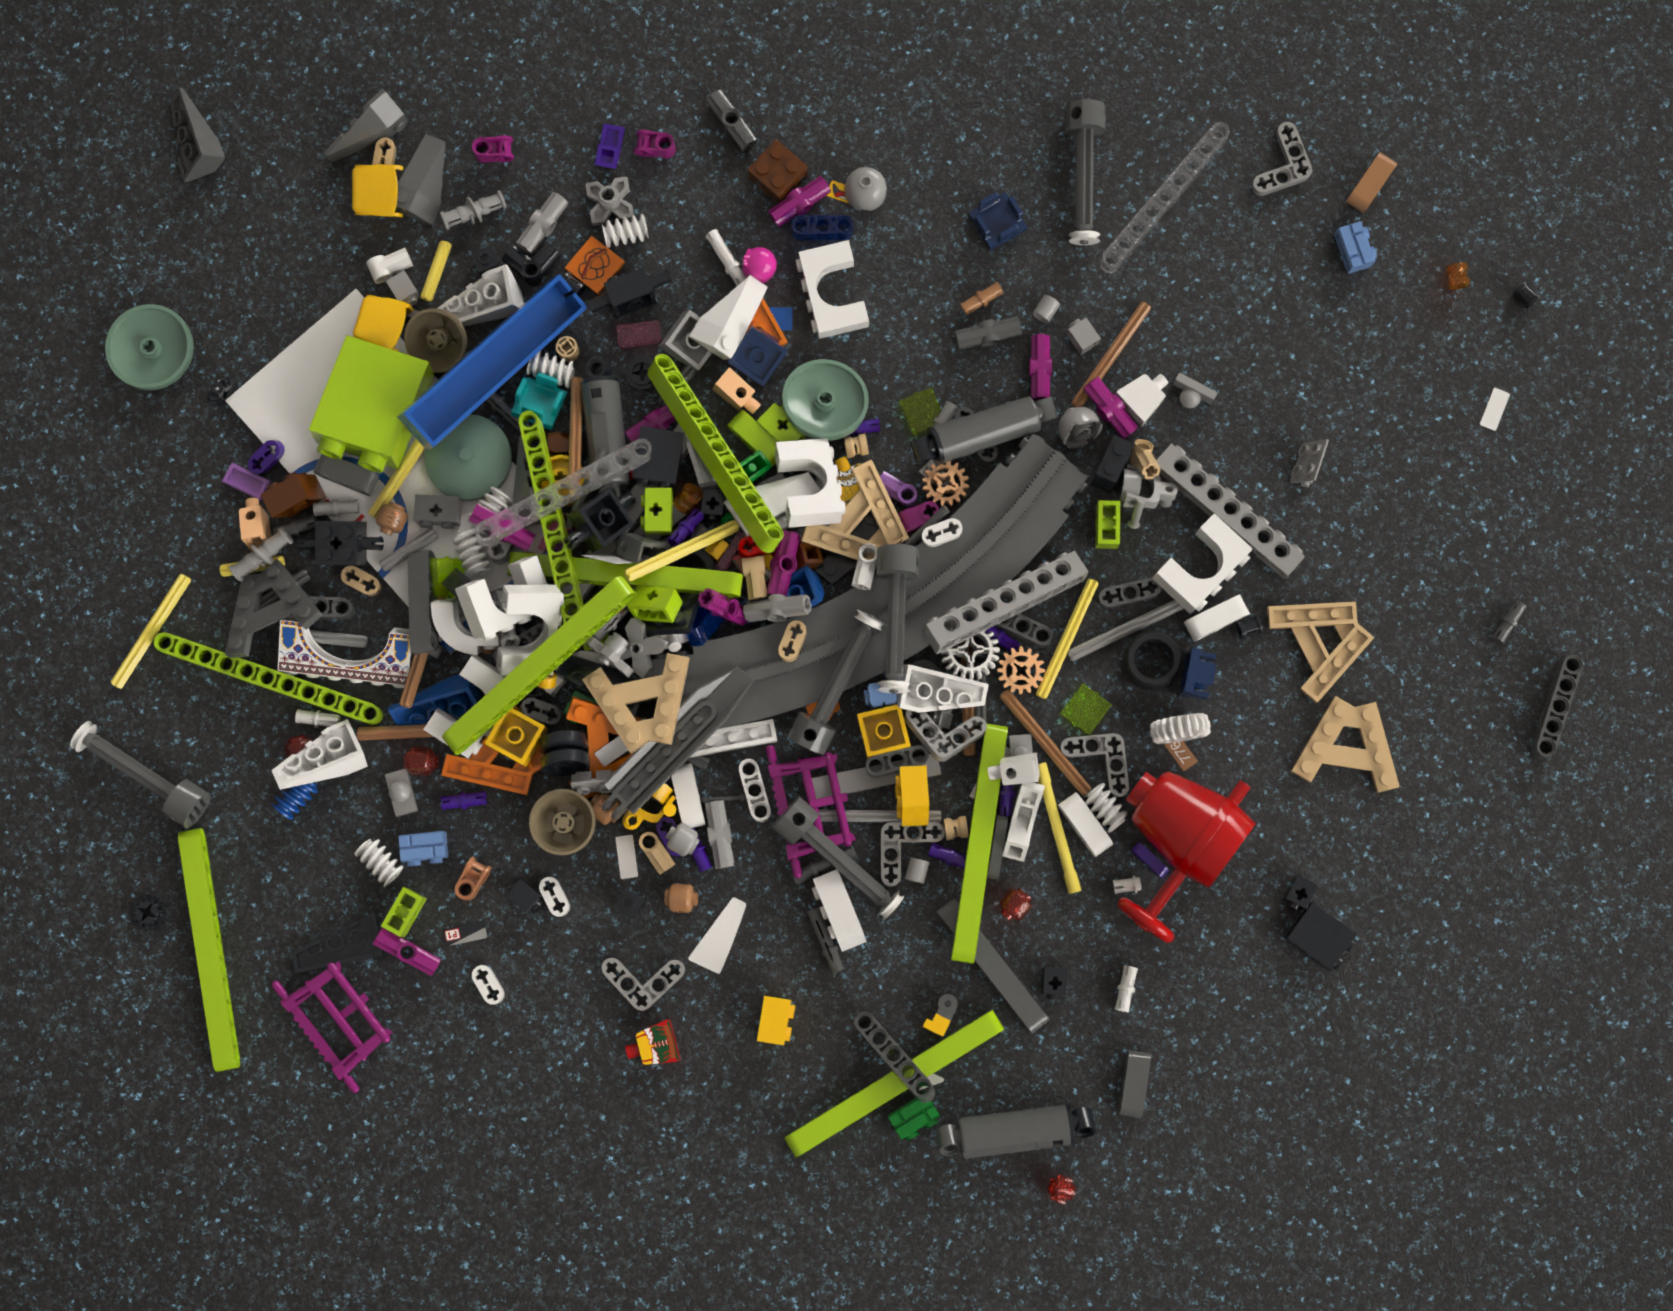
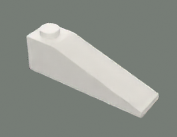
M505 264L486 271L481 275V279L474 284L470 283L466 286L467 289L458 296L454 295L437 309H443L452 313L461 321L463 326L507 318L524 302L522 291L508 265Z
M749 275L730 291L727 296L698 319L688 337L721 359H731L741 343L768 287Z
M809 472L755 487L776 520L786 513L787 497L813 495L820 492L819 487ZM726 500L724 502L725 506L746 537L751 536L730 502Z
M910 664L903 665L904 676L901 681L910 683L907 686L910 692L896 694L898 708L920 713L985 705L989 684L966 678L962 679V677Z
M348 719L327 727L313 742L310 740L306 743L303 750L297 754H292L271 770L280 790L345 776L368 767L364 753Z

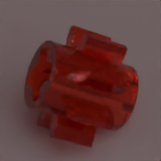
M1059 1174L1057 1179H1051L1047 1187L1048 1193L1051 1196L1050 1200L1064 1205L1066 1200H1072L1075 1195V1186L1072 1184L1073 1179Z

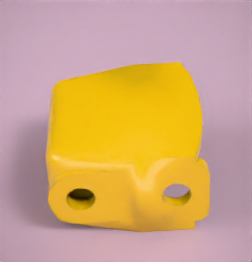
M384 164L355 165V168L352 170V209L355 215L403 217V213H395L398 198V183L395 170H403V166Z
M366 295L362 300L353 330V337L398 351L394 347L401 336L406 313L410 314L413 312L412 306L406 302L391 298Z

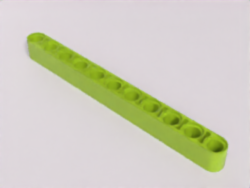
M665 354L656 355L648 369V377L757 546L763 552H773L784 536L782 528L672 359Z
M525 411L519 416V427L554 583L562 593L567 585L573 586L569 594L563 593L564 603L563 606H560L563 623H565L573 616L568 614L570 607L577 606L578 612L584 605L572 552L567 548V545L570 543H564V538L568 534L543 424L534 412ZM530 419H535L533 426L526 427ZM539 439V445L535 448H531V443L534 440ZM544 460V465L541 468H535L538 461ZM543 481H549L547 488L540 489ZM553 501V507L550 510H545L546 503ZM554 522H558V528L554 531H550V525ZM563 543L562 550L554 552L555 545ZM562 564H568L566 572L559 573V567Z
M510 552L508 565L525 557L537 555L545 579L554 581L548 555ZM573 557L578 583L606 586L616 577L622 576L631 588H636L637 585L675 588L677 593L698 595L706 588H709L730 598H739L741 594L743 575L736 572L663 566L630 582L624 575L625 570L638 563L614 564L598 559ZM562 564L559 567V573L566 572L568 564ZM507 568V575L511 576L510 570Z
M618 576L608 583L444 732L442 738L455 755H459L467 750L635 597L636 593L622 576Z
M159 633L154 639L155 648L172 657L369 725H377L383 719L382 710L372 703L242 658H229L224 652L169 633ZM166 639H170V646L164 649L163 642ZM189 645H190V646H191V652H190V654L184 656V655H183V650H184V648H185L186 646H189ZM210 652L212 655L211 660L204 663V655ZM227 660H231V668L225 670L224 663ZM252 667V674L249 677H245V669ZM272 674V682L265 684L264 679L266 675ZM288 681H293L294 686L292 690L286 691L285 684ZM313 688L314 695L311 698H306V690ZM329 695H334V703L327 706L326 698ZM354 702V711L348 713L346 711L347 704ZM370 709H375L376 716L368 720L367 712Z
M986 723L987 728L983 736L951 956L953 961L974 964L1001 781V779L989 780L988 767L1000 765L1001 758H1004L1008 727Z
M202 828L182 831L178 833V842L212 1063L216 1072L240 1067V1056L205 833Z
M991 1010L911 1060L928 1077L1004 1030V1027L995 1012ZM907 1070L904 1073V1077H912L914 1070ZM891 1071L795 1130L784 1139L796 1158L908 1088Z

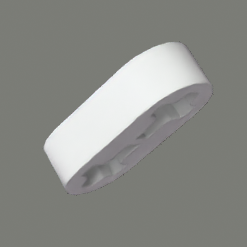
M951 518L925 528L922 533L923 543L928 547H936L955 540L962 534V524L959 520ZM949 524L958 526L956 534H952V532L944 533L943 531L949 529ZM932 531L933 534L941 533V535L936 536L935 542H932L930 539H926L928 532Z
M553 877L542 879L539 889L550 912L557 917L568 914L570 904L559 881ZM547 881L556 885L553 887L554 896H552L550 891L544 890L547 886ZM555 898L560 903H565L562 913L554 910V907H556Z
M486 965L477 966L472 972V979L482 997L489 1004L500 1003L504 998V990L492 969ZM480 969L488 972L486 979L489 983L486 984L483 979L478 980L477 976H479ZM488 986H491L494 991H499L497 1000L494 998L489 999L488 996L491 992Z

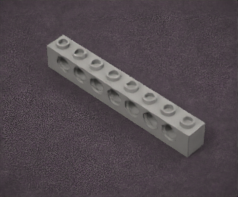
M1171 443L1156 460L1161 468L1159 474L1170 483L1176 485L1180 492L1210 517L1215 513L1252 548L1251 552L1285 580L1304 559L1303 551L1297 545H1291L1286 541V537L1282 532L1273 530L1264 517L1254 514L1249 504L1244 501L1241 503L1231 489L1221 486L1216 476L1211 473L1207 474L1202 470L1203 467L1198 461L1189 459L1185 455L1186 452L1180 446H1174ZM1174 464H1182L1185 468V471H1176L1174 468ZM1191 478H1199L1201 486H1194L1191 483ZM1209 491L1215 492L1218 500L1209 499L1207 493ZM1224 506H1232L1234 508V514H1227L1224 510ZM1241 520H1248L1251 523V528H1244L1241 525ZM1258 534H1265L1268 538V542H1260L1258 540ZM1275 548H1281L1284 551V557H1278L1274 552Z
M1075 551L1069 554L1067 552L1062 553L1051 563L1046 561L1038 566L1036 570L1032 572L1028 570L1021 574L1018 579L1004 582L996 590L989 589L978 599H969L964 603V606L958 609L956 607L949 609L940 618L937 616L931 618L926 622L923 634L937 655L1083 582L1088 574V570ZM1056 571H1061L1064 575H1059ZM1038 580H1043L1046 584H1040ZM1019 589H1024V590H1026L1028 593H1027V594H1024V593L1020 592ZM1000 598H1006L1009 603L1003 602ZM982 607L989 608L991 612H985ZM963 617H970L972 621H966ZM944 626H951L954 630L949 631Z

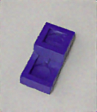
M603 123L600 144H598L595 161L596 166L617 168L625 133L624 127Z

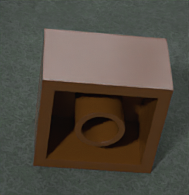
M777 139L747 169L748 178L778 204L785 200L786 196L796 189L808 176V166Z
M296 472L290 473L284 477L285 480L283 482H276L267 486V491L260 494L272 518L293 517L311 507L314 502L318 503L327 498L316 475L306 474V472L301 474Z

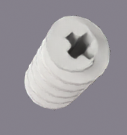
M640 214L639 221L633 215L631 222L624 217L623 224H621L616 218L614 225L607 220L606 227L603 226L607 248H610L611 241H613L615 246H619L620 239L624 245H627L628 238H630L632 243H636L637 236L641 242L644 241L645 235L648 237L647 225L643 214Z
M540 350L529 361L527 375L533 372V376L536 377L537 373L540 372L558 379L559 386L565 383L566 388H569L571 379L574 377L575 368H573V361L565 365V358H562L558 363L556 355L551 360H549V353L541 357Z
M490 487L493 495L485 493L484 496L487 502L480 500L479 504L496 514H504L501 508L509 509L507 501H513L499 489ZM472 524L482 534L488 535L484 529Z
M477 528L458 534L452 541L454 545H457L455 550L457 553H460L459 560L463 561L461 567L466 570L464 574L469 578L485 575L492 570L485 569V566L490 563L488 560L482 561V558L487 555L486 552L479 553V550L484 547L483 544L476 545V542L481 539L480 536L473 537V534L478 531Z
M1101 783L1084 796L1088 797L1085 804H1093L1090 811H1099L1096 819L1104 818L1101 825H1110L1107 831L1110 833L1127 820L1124 818L1128 812H1119L1122 805H1113L1116 797L1108 799L1111 791L1103 792L1105 784Z
M369 839L356 850L354 855L357 857L361 856V863L368 862L366 868L368 870L373 869L372 875H379L378 881L380 883L385 882V887L400 874L404 866L395 867L398 860H389L392 853L383 854L386 846L378 848L377 845L380 840L377 839L372 842Z

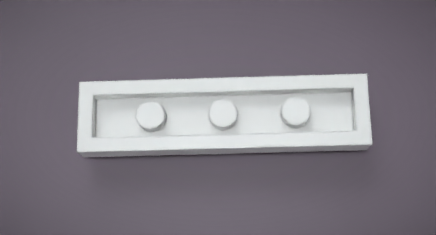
M770 719L717 729L690 758L777 742L774 721Z

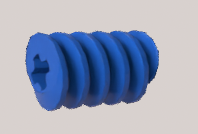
M313 782L290 787L289 792L281 790L283 798L275 796L277 805L272 803L271 805L284 817L293 820L294 816L291 811L299 813L298 805L306 806L303 798L311 800L310 792L318 793L316 787L318 784Z

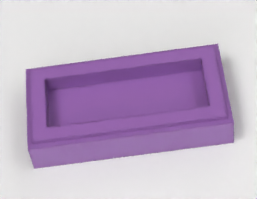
M231 463L222 480L223 483L253 498H258L260 501L263 500L260 494L267 491L266 487L272 483L234 463Z

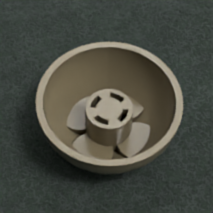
M430 308L418 312L409 320L405 329L404 342L410 356L428 361L433 372L440 373L450 370L464 357L467 349V334L463 324L455 315L443 309Z
M557 789L546 793L538 799L530 813L529 827L533 839L538 846L551 854L569 855L581 850L591 840L595 831L596 819L591 804L583 795L573 790Z

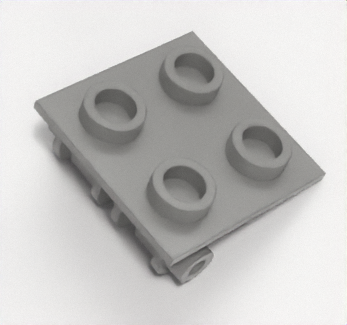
M1328 439L1304 442L1298 451L1297 463L1292 470L1290 483L1301 482V486L1309 488V485L1316 481L1329 442Z

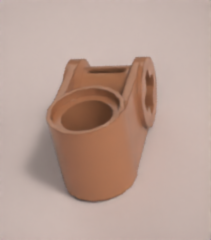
M471 857L455 885L456 895L465 901L474 899L482 884L488 878L492 867H486L477 862L476 858ZM465 884L471 886V893L467 896L461 894V888Z

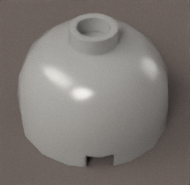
M857 168L846 179L844 187L845 197L848 203L856 210L872 211L881 206L885 200L887 192L886 181L882 174L874 168Z
M1072 407L1067 409L1059 420L1058 433L1067 448H1079L1088 444L1086 440L1092 436L1095 439L1102 431L1103 425L1091 409Z

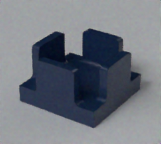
M995 192L981 200L978 207L969 212L970 219L990 251L1027 230V226L1022 219V210L1014 197H1008L1006 192L1001 195Z
M752 325L748 332L745 333L732 358L728 359V363L764 386L788 352V349L780 345L779 341L763 329L758 330Z
M1192 648L1186 654L1179 697H1192L1202 700L1209 698V693L1194 689L1205 691L1208 685L1211 686L1213 684L1216 664L1201 660L1213 662L1216 659V654L1202 652L1201 649Z

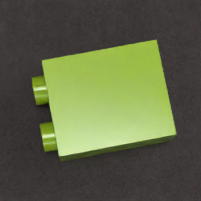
M346 335L309 427L311 435L316 443H318L316 450L327 457L337 460L342 459L344 452L360 457L358 465L375 473H383L385 466L399 470L412 433L397 416L431 387L435 375L430 363Z

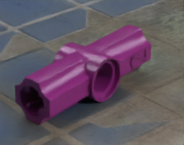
M819 176L803 188L798 187L792 190L785 200L768 210V214L774 224L780 227L796 215L801 216L808 212L814 203L831 193V189L825 179Z
M1045 334L1031 336V358L1029 359L1031 398L1034 401H1039L1050 397V378L1052 376L1050 336Z
M1096 377L1082 388L1096 405L1098 415L1104 421L1109 422L1122 439H1125L1138 428L1124 410L1125 406L1122 400L1117 395L1112 394L1099 377Z
M664 405L660 409L658 407L644 416L642 421L627 429L625 434L633 446L637 447L641 426L666 430L676 419L668 406Z
M478 503L468 520L472 524L486 530L494 539L504 543L508 542L525 552H528L536 537L534 533L517 525L512 518L504 514H496Z
M783 530L784 536L777 546L775 557L770 561L771 576L766 593L769 596L773 594L787 596L791 574L797 568L795 557L801 535L796 532ZM782 560L785 562V569L781 565Z
M706 588L699 594L698 601L701 607L711 611L713 616H720L739 626H744L748 622L743 613L744 606L739 604L737 599L728 598L709 588Z
M383 927L372 943L399 958L402 962L408 963L430 976L433 975L441 961L437 956ZM404 946H411L413 948V954L410 957L406 958L400 954Z

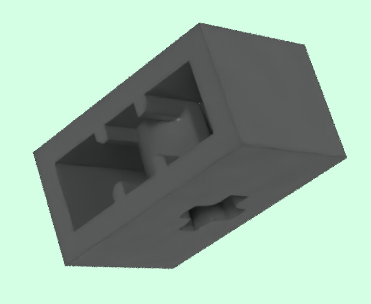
M415 494L413 520L416 524H419V527L432 528L433 525H441L443 529H454V526H461L462 500L459 496ZM439 508L442 513H438L436 517L433 512H437Z

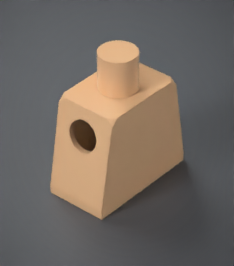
M730 367L712 389L738 411L745 407L751 414H754L761 406L752 397L755 390ZM736 392H741L744 397L739 398Z
M258 498L246 499V508L239 510L241 539L251 552V544L259 547L263 541L272 537L268 514L259 505Z

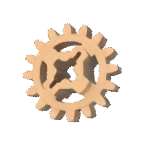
M951 461L947 462L946 465L938 464L937 467L931 464L932 471H925V475L928 478L922 479V483L927 484L922 488L923 491H928L926 498L930 499L932 497L933 502H940L941 507L945 503L952 507L953 501L959 504L961 501L959 496L965 498L966 493L963 490L969 489V485L964 483L969 479L968 476H963L965 469L958 470L959 463L952 466ZM943 470H947V471H948L947 473H942V474L938 473V472L943 471ZM955 475L958 477L960 481V486H958V484L955 483ZM948 480L949 485H946L945 488L942 487V482ZM931 481L937 487L936 492H934L931 487ZM946 494H952V495H953V496H950V497H943V496L946 495Z
M1022 646L1019 647L1018 652L1011 648L1012 654L1008 655L1004 652L1003 655L1006 659L998 661L1002 664V668H997L998 672H1002L998 679L1005 680L1003 687L1006 688L1010 685V692L1012 693L1015 689H1018L1019 694L1023 693V689L1030 693L1032 685L1038 688L1037 680L1043 681L1039 674L1045 672V669L1039 666L1044 662L1043 660H1036L1039 656L1038 653L1031 655V648H1028L1026 652H1024ZM1026 656L1028 658L1024 661H1017L1014 657ZM1009 663L1011 665V673L1007 677L1006 668ZM1014 663L1021 667L1026 666L1024 671L1028 676L1027 678L1022 674L1016 675L1017 669ZM1033 664L1035 665L1034 677L1030 675V668ZM1017 680H1025L1027 682L1023 685L1014 684Z

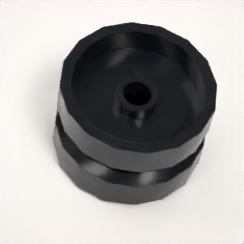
M571 730L557 731L546 734L539 739L540 753L544 755L541 757V769L544 774L571 776L576 774V772H585L590 768V758L586 752L588 750V736L585 733Z

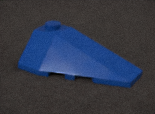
M806 565L791 574L786 597L806 594L810 597L811 607L822 602L825 592L819 576ZM747 598L739 604L744 606L747 602L752 601H749V598ZM759 621L747 622L746 624L755 623Z
M457 674L416 693L411 708L402 707L398 702L388 707V711L397 726L423 725L428 723L438 708L459 720L483 696L479 687Z

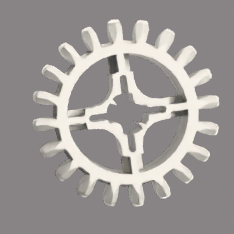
M985 630L975 635L985 643L986 647L977 645L973 637L965 640L963 646L951 647L941 652V655H947L942 659V663L950 662L946 670L954 668L955 670L952 675L956 676L960 672L962 673L960 676L962 679L968 674L969 680H973L974 674H976L978 679H981V671L988 675L990 672L987 667L994 669L996 665L992 661L999 660V657L993 654L1000 651V648L993 647L998 643V640H990L994 633L989 632L986 634ZM969 642L970 647H972V650H975L972 654L971 659L970 655H967V653H965L969 645ZM988 654L983 664L974 667L977 656ZM953 655L964 658L967 667L960 665Z
M1185 714L1154 721L1150 724V733L1153 742L1156 744L1175 743L1205 737L1210 734L1211 726L1206 714Z

